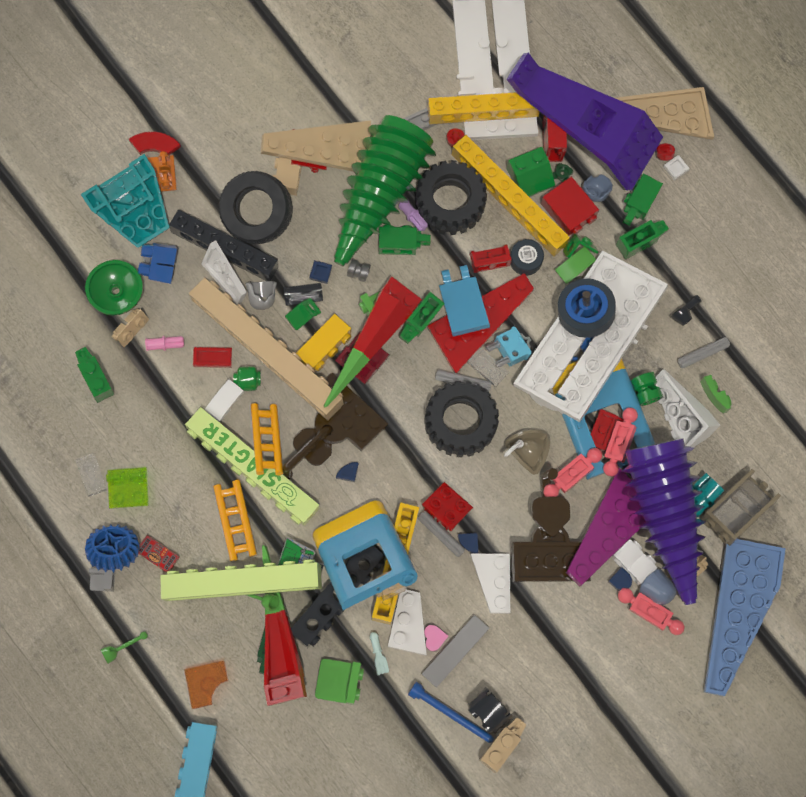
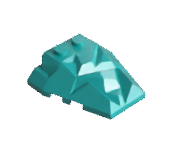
M145 154L130 162L129 167L100 185H94L81 194L92 212L97 214L137 248L170 228L155 169Z

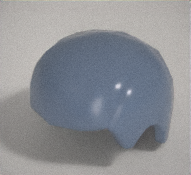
M600 174L598 177L591 175L583 183L582 189L592 201L602 202L610 195L613 184L605 175Z

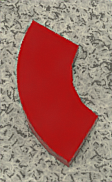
M143 132L128 139L140 155L152 151L158 153L167 152V155H171L181 147L174 138L160 132Z

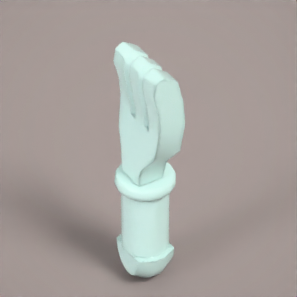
M372 632L369 638L371 639L373 654L375 653L374 663L377 675L388 673V663L381 653L383 650L379 643V636L376 632Z

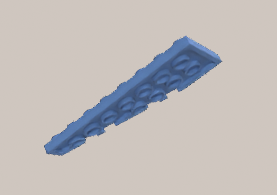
M737 539L731 546L727 543L725 544L704 693L718 696L726 695L740 664L745 658L748 648L751 646L781 586L786 548Z

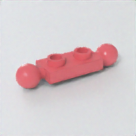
M626 408L622 414L624 422H616L605 453V457L610 459L603 467V471L607 476H615L619 471L617 462H625V451L629 450L637 429L635 425L631 424L638 418V413L634 408Z
M591 448L587 452L586 458L582 454L577 456L558 472L557 478L553 479L555 484L545 486L543 491L545 497H557L560 489L564 493L569 491L594 470L591 463L601 461L602 452L598 448Z
M622 588L618 592L620 602L624 604L631 603L632 605L629 610L663 631L668 626L669 631L673 635H680L684 632L685 626L681 620H671L673 612L653 602L647 596L639 592L634 597L633 592L629 588Z

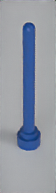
M417 681L415 682L408 696L413 699H422L486 742L492 743L494 741L492 735L424 692L423 685Z

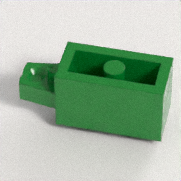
M643 173L641 179H638L633 187L635 189L633 193H628L624 200L626 204L624 212L628 214L623 223L630 226L634 217L644 220L663 183Z
M650 220L620 236L616 246L626 260L656 244L659 238L668 232L669 228L664 220L656 223Z
M384 225L379 227L378 254L416 255V249H420L421 246H430L431 235L421 234V231H417V228H413L410 225L402 227Z
M429 292L405 322V327L399 338L408 344L416 336L419 337L445 303Z
M86 347L75 352L79 363L77 366L96 402L99 403L115 395L95 356L92 357Z

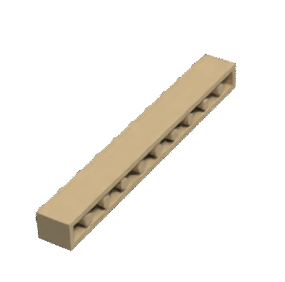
M206 278L201 280L189 292L191 300L325 419L329 420L344 405L343 395L339 393L324 408V404L332 390L328 386V381L322 376L318 377L315 375V371L310 365H304L300 361L301 358L295 352L290 353L286 349L287 346L281 340H275L272 332L267 328L263 329L259 326V321L254 316L249 317L246 314V310L240 304L235 305L229 294L219 291V286L211 280L209 282Z

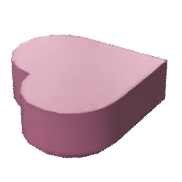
M435 625L427 626L424 631L425 638L427 639L425 644L429 651H437L448 638V635Z

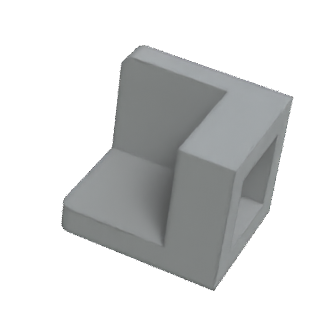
M89 568L91 591L114 592L115 571L113 573L112 570H108L105 573L103 569L98 571V569Z

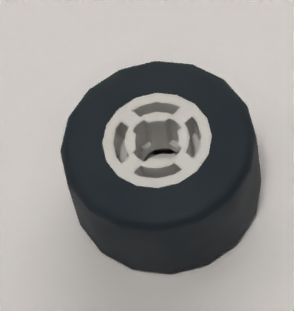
M532 239L518 241L511 250L510 256L512 261L510 265L520 275L525 274L529 276L535 274L540 270L544 260L542 246Z

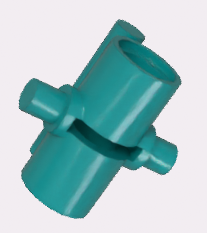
M707 473L693 485V489L703 491L695 497V504L705 506L696 513V518L707 508H711L715 504L714 501L725 491Z

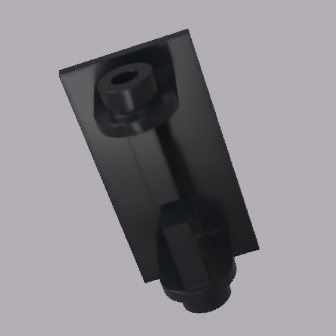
M321 283L284 287L286 306L297 305L308 298H311L313 302L323 301Z

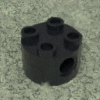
M485 687L477 698L468 703L470 706L468 711L474 718L478 716L483 721L482 726L489 734L492 732L496 734L500 727L510 721L513 716L511 713L506 715L508 712L506 707L492 692L488 695L489 689Z

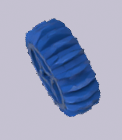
M110 524L109 527L103 525L101 530L96 529L95 533H90L89 538L86 539L85 553L92 567L96 566L98 571L103 569L105 573L108 570H112L114 573L115 569L122 571L124 566L129 568L130 563H135L140 546L138 537L134 534L133 530H128L127 526L121 528L120 524L116 527Z

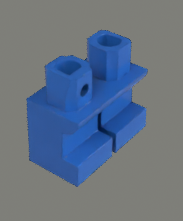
M157 243L142 245L141 256L150 257L149 264L139 262L138 273L147 276L149 280L171 284L173 265L177 252L176 246L160 245Z

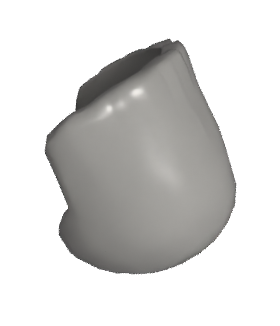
M247 282L246 287L250 305L256 310L269 309L275 301L277 282Z

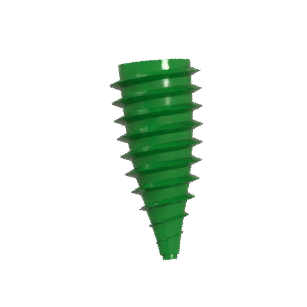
M385 115L380 125L375 124L369 127L368 130L372 137L364 138L363 145L366 149L357 152L361 162L352 164V170L356 175L347 177V182L352 189L343 191V195L348 203L340 205V209L345 214V217L339 220L342 229L341 234L338 235L339 242L334 255V262L342 267L349 263L364 243L368 244L367 240L373 234L380 235L377 228L381 224L391 225L386 217L390 213L400 214L395 206L398 202L408 203L403 194L406 191H416L411 184L412 180L423 179L418 172L419 168H430L429 164L425 161L426 156H436L435 151L431 148L434 143L431 136L420 127L405 119L393 115Z

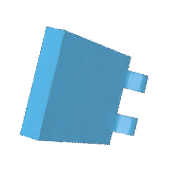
M467 265L460 267L462 280L456 282L451 281L449 269L441 271L444 284L439 285L445 303L444 307L453 337L490 328L476 277L470 278Z

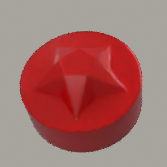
M453 128L448 131L446 141L449 146L453 147L465 134L461 129Z
M663 143L657 147L656 156L660 160L669 161L674 158L675 148L671 144Z

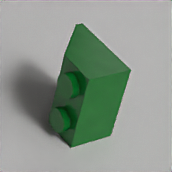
M542 147L508 160L506 169L511 179L529 197L555 187L550 161Z

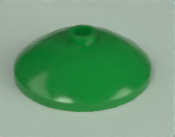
M109 260L100 263L89 273L85 284V292L89 303L97 311L106 315H121L132 310L138 304L143 293V282L140 274L131 264L120 260ZM114 290H119L118 294H113Z

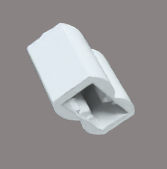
M629 539L611 558L620 568H624L631 575L632 580L637 585H640L646 577L657 569L656 561L650 555L646 556L641 551L642 547L637 541Z

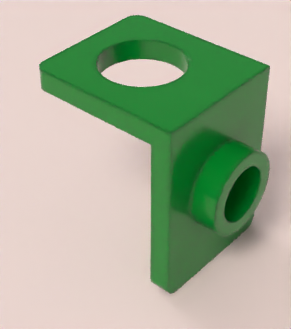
M577 234L573 235L563 249L564 254L568 258L571 257L579 244L596 254L599 251L591 239L586 236L582 238Z
M308 298L286 314L285 318L294 330H298L312 317L319 315L321 311L313 300Z

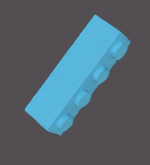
M192 722L191 726H188L186 738L189 739L188 747L183 749L182 759H185L184 768L180 767L178 780H181L180 788H176L175 797H205L217 726Z

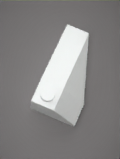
M665 369L656 376L658 382L656 386L660 387L663 395L659 403L663 406L666 421H669L674 440L684 438L685 446L695 447L709 438L720 426L709 410Z

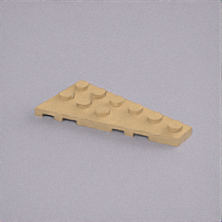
M704 87L615 98L644 110L660 131L710 140L714 139Z
M371 120L264 133L262 135L261 154L353 171L352 164L361 162L357 152L366 149L363 145V139L370 137L368 129L371 126Z

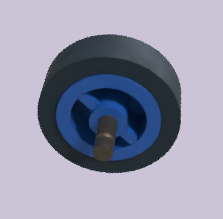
M576 280L567 285L559 296V320L562 326L575 336L590 338L601 335L610 328L615 319L616 301L614 294L607 285L598 280Z

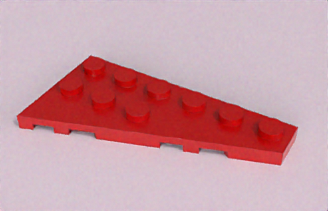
M525 274L481 296L490 328L453 337L447 315L427 326L454 373L457 374L511 316L517 307L534 291L532 284Z

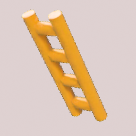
M253 403L251 404L256 474L263 475L264 469H275L276 475H283L277 405L271 404L269 406L270 410H259L258 404ZM259 418H271V427H260ZM261 434L272 435L273 444H262ZM262 451L274 452V461H263Z
M240 480L232 481L233 488L222 490L221 484L213 486L231 562L238 560V553L248 551L249 557L257 555ZM235 495L238 506L226 509L224 497ZM240 513L242 525L230 527L228 516ZM244 532L246 544L235 546L232 535Z

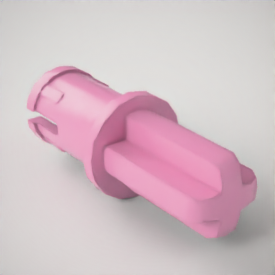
M162 336V338L145 339L146 351L161 349L166 351V349L183 348L184 338L182 336L168 338Z

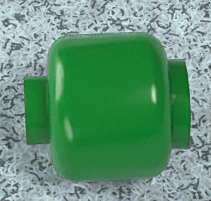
M241 366L237 369V373H233V383L243 391H256L258 386H261L260 371H257V368L254 366Z

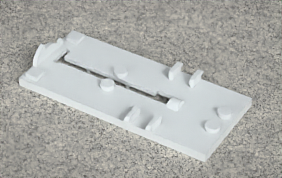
M452 0L459 71L457 79L460 81L458 96L516 92L506 79L523 53L529 52L530 54L524 0H492L499 77L503 76L504 89L493 87L485 0ZM537 117L463 122L464 134L471 140L538 136Z
M604 251L601 252L584 279L598 280L611 289L616 301L615 319L607 331L595 336L589 343L584 354L558 391V394L565 397L566 400L563 401L548 391L552 390L586 338L569 333L562 326L559 316L514 382L516 388L529 394L541 407L544 406L550 410L559 411L561 414H565L578 422L582 420L631 343L635 345L638 343L635 337L641 328L647 329L648 326L645 325L646 320L668 288L667 283Z

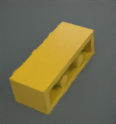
M334 314L296 354L301 358L300 361L304 365L308 364L314 371H320L326 364L325 361L328 357H334L339 350L338 347L342 343L345 345L351 339V328Z

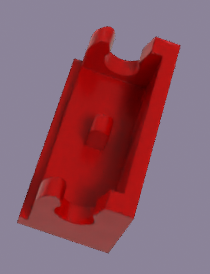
M507 244L499 248L469 252L473 273L508 267L512 261Z

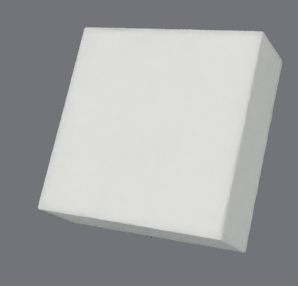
M679 155L663 166L674 181L690 169Z

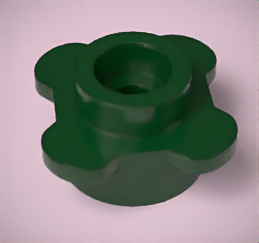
M558 163L556 171L553 172V177L563 183L573 174V169L566 164Z

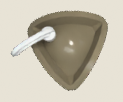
M542 430L519 432L506 440L505 446L508 451L504 457L511 453L531 474H538L549 453L550 435Z

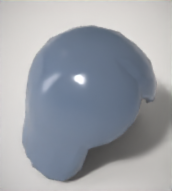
M657 569L646 577L641 584L640 593L659 605H666L675 598L676 587L661 569Z

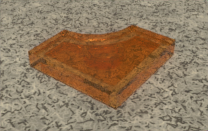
M224 661L184 669L192 710L211 706L215 690L220 684L228 681Z

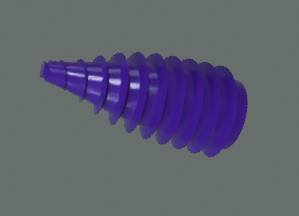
M684 438L625 451L626 455L624 456L627 457L629 466L621 472L631 473L632 480L625 486L635 488L636 495L629 500L639 502L641 508L634 514L642 515L646 521L639 528L648 529L651 537L645 542L654 543L657 551L652 556L661 557L665 564L661 569H667L682 602L685 605L696 603L697 571L700 569L697 566V557L704 553L697 549L698 542L705 538V536L697 534V528L706 521L696 518V513L705 506L695 504V497L703 491L693 489V482L699 479L700 476L692 475L690 468L698 462L688 460L687 454L694 447L685 446Z

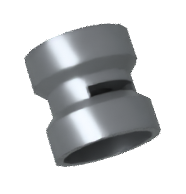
M352 259L347 277H358L359 281L365 282L371 265L367 263L362 265L358 260Z

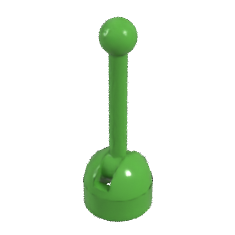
M255 594L246 595L260 600L262 606L270 611H274L279 603L278 596L273 594H266L263 597Z
M141 632L140 636L117 648L107 646L101 649L107 664L116 659L118 651L141 639L145 640L148 634Z

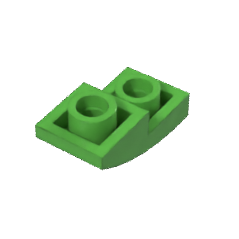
M584 246L556 268L555 271L568 284L593 264L596 259Z
M712 375L704 376L700 383L707 397L723 414L727 413L732 405L729 395H726L725 390L717 392L718 385L716 380H713Z

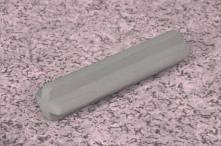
M724 337L679 358L678 364L683 369L728 348L730 342Z
M440 369L436 372L435 379L450 384L460 380L461 384H466V381H470L473 386L477 384L482 386L484 392L486 390L489 392L491 388V382Z
M423 511L418 516V520L456 557H460L464 553L465 549L426 511Z

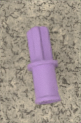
M409 201L408 203H400L398 207L407 216L408 222H412L418 231H425L428 224L420 216L419 211L415 210Z

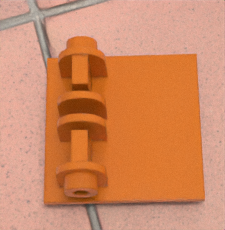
M160 152L158 157H149L148 160L156 172L160 191L177 190L174 155L169 156L167 152Z

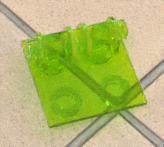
M147 467L107 470L106 481L108 482L109 509L148 506Z

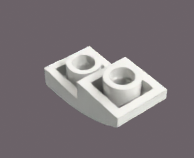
M228 379L207 405L205 411L220 423L231 411V407L243 395L244 391Z

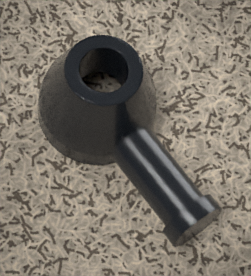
M698 295L693 296V299L671 315L673 320L682 326L692 320L690 310L702 302L701 298Z

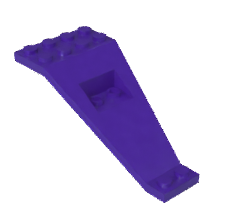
M529 52L523 53L506 79L517 94L607 164L626 191L633 189L663 139L662 134L644 110L538 66Z

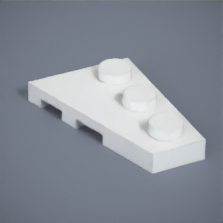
M215 240L210 243L202 265L220 287L231 296L232 301L236 305L243 302L247 291Z
M470 554L490 614H510V554Z
M406 589L405 592L399 594L388 647L426 656L420 592Z

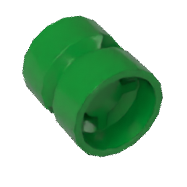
M654 372L639 375L631 380L634 391L638 392L637 398L640 406L655 403L663 398L660 387L656 386L658 382Z

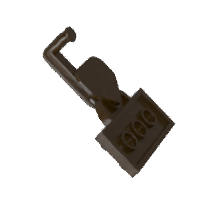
M334 373L326 378L331 389L338 379ZM346 386L340 392L343 395L344 405L329 420L318 413L314 428H305L294 438L293 447L297 453L284 464L283 475L287 479H291L293 476L292 470L304 458L313 466L322 465L332 454V444L342 443L346 439L362 452L388 426V423Z
M550 468L541 474L542 497H538L532 502V519L539 527L531 535V541L511 543L513 582H574L566 572L581 542H570L569 535L563 528L570 520V504L563 497H545L543 492L545 486L551 484V480L557 478L558 471L555 468Z

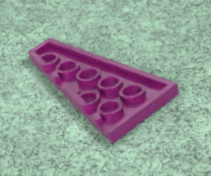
M620 468L609 485L566 572L579 587L646 522L642 515L634 514L641 507L638 501L629 500L636 495L634 487L625 486L631 479L624 472H621Z

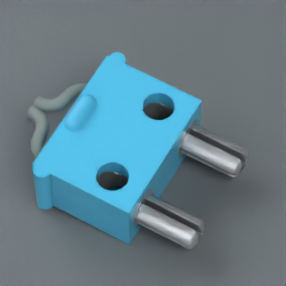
M513 326L511 330L496 336L494 343L487 345L486 350L490 352L498 348L503 358L496 361L497 367L505 364L511 367L523 360L529 359L531 355V346L529 344L531 339L529 336L525 337L522 333H519L517 328Z

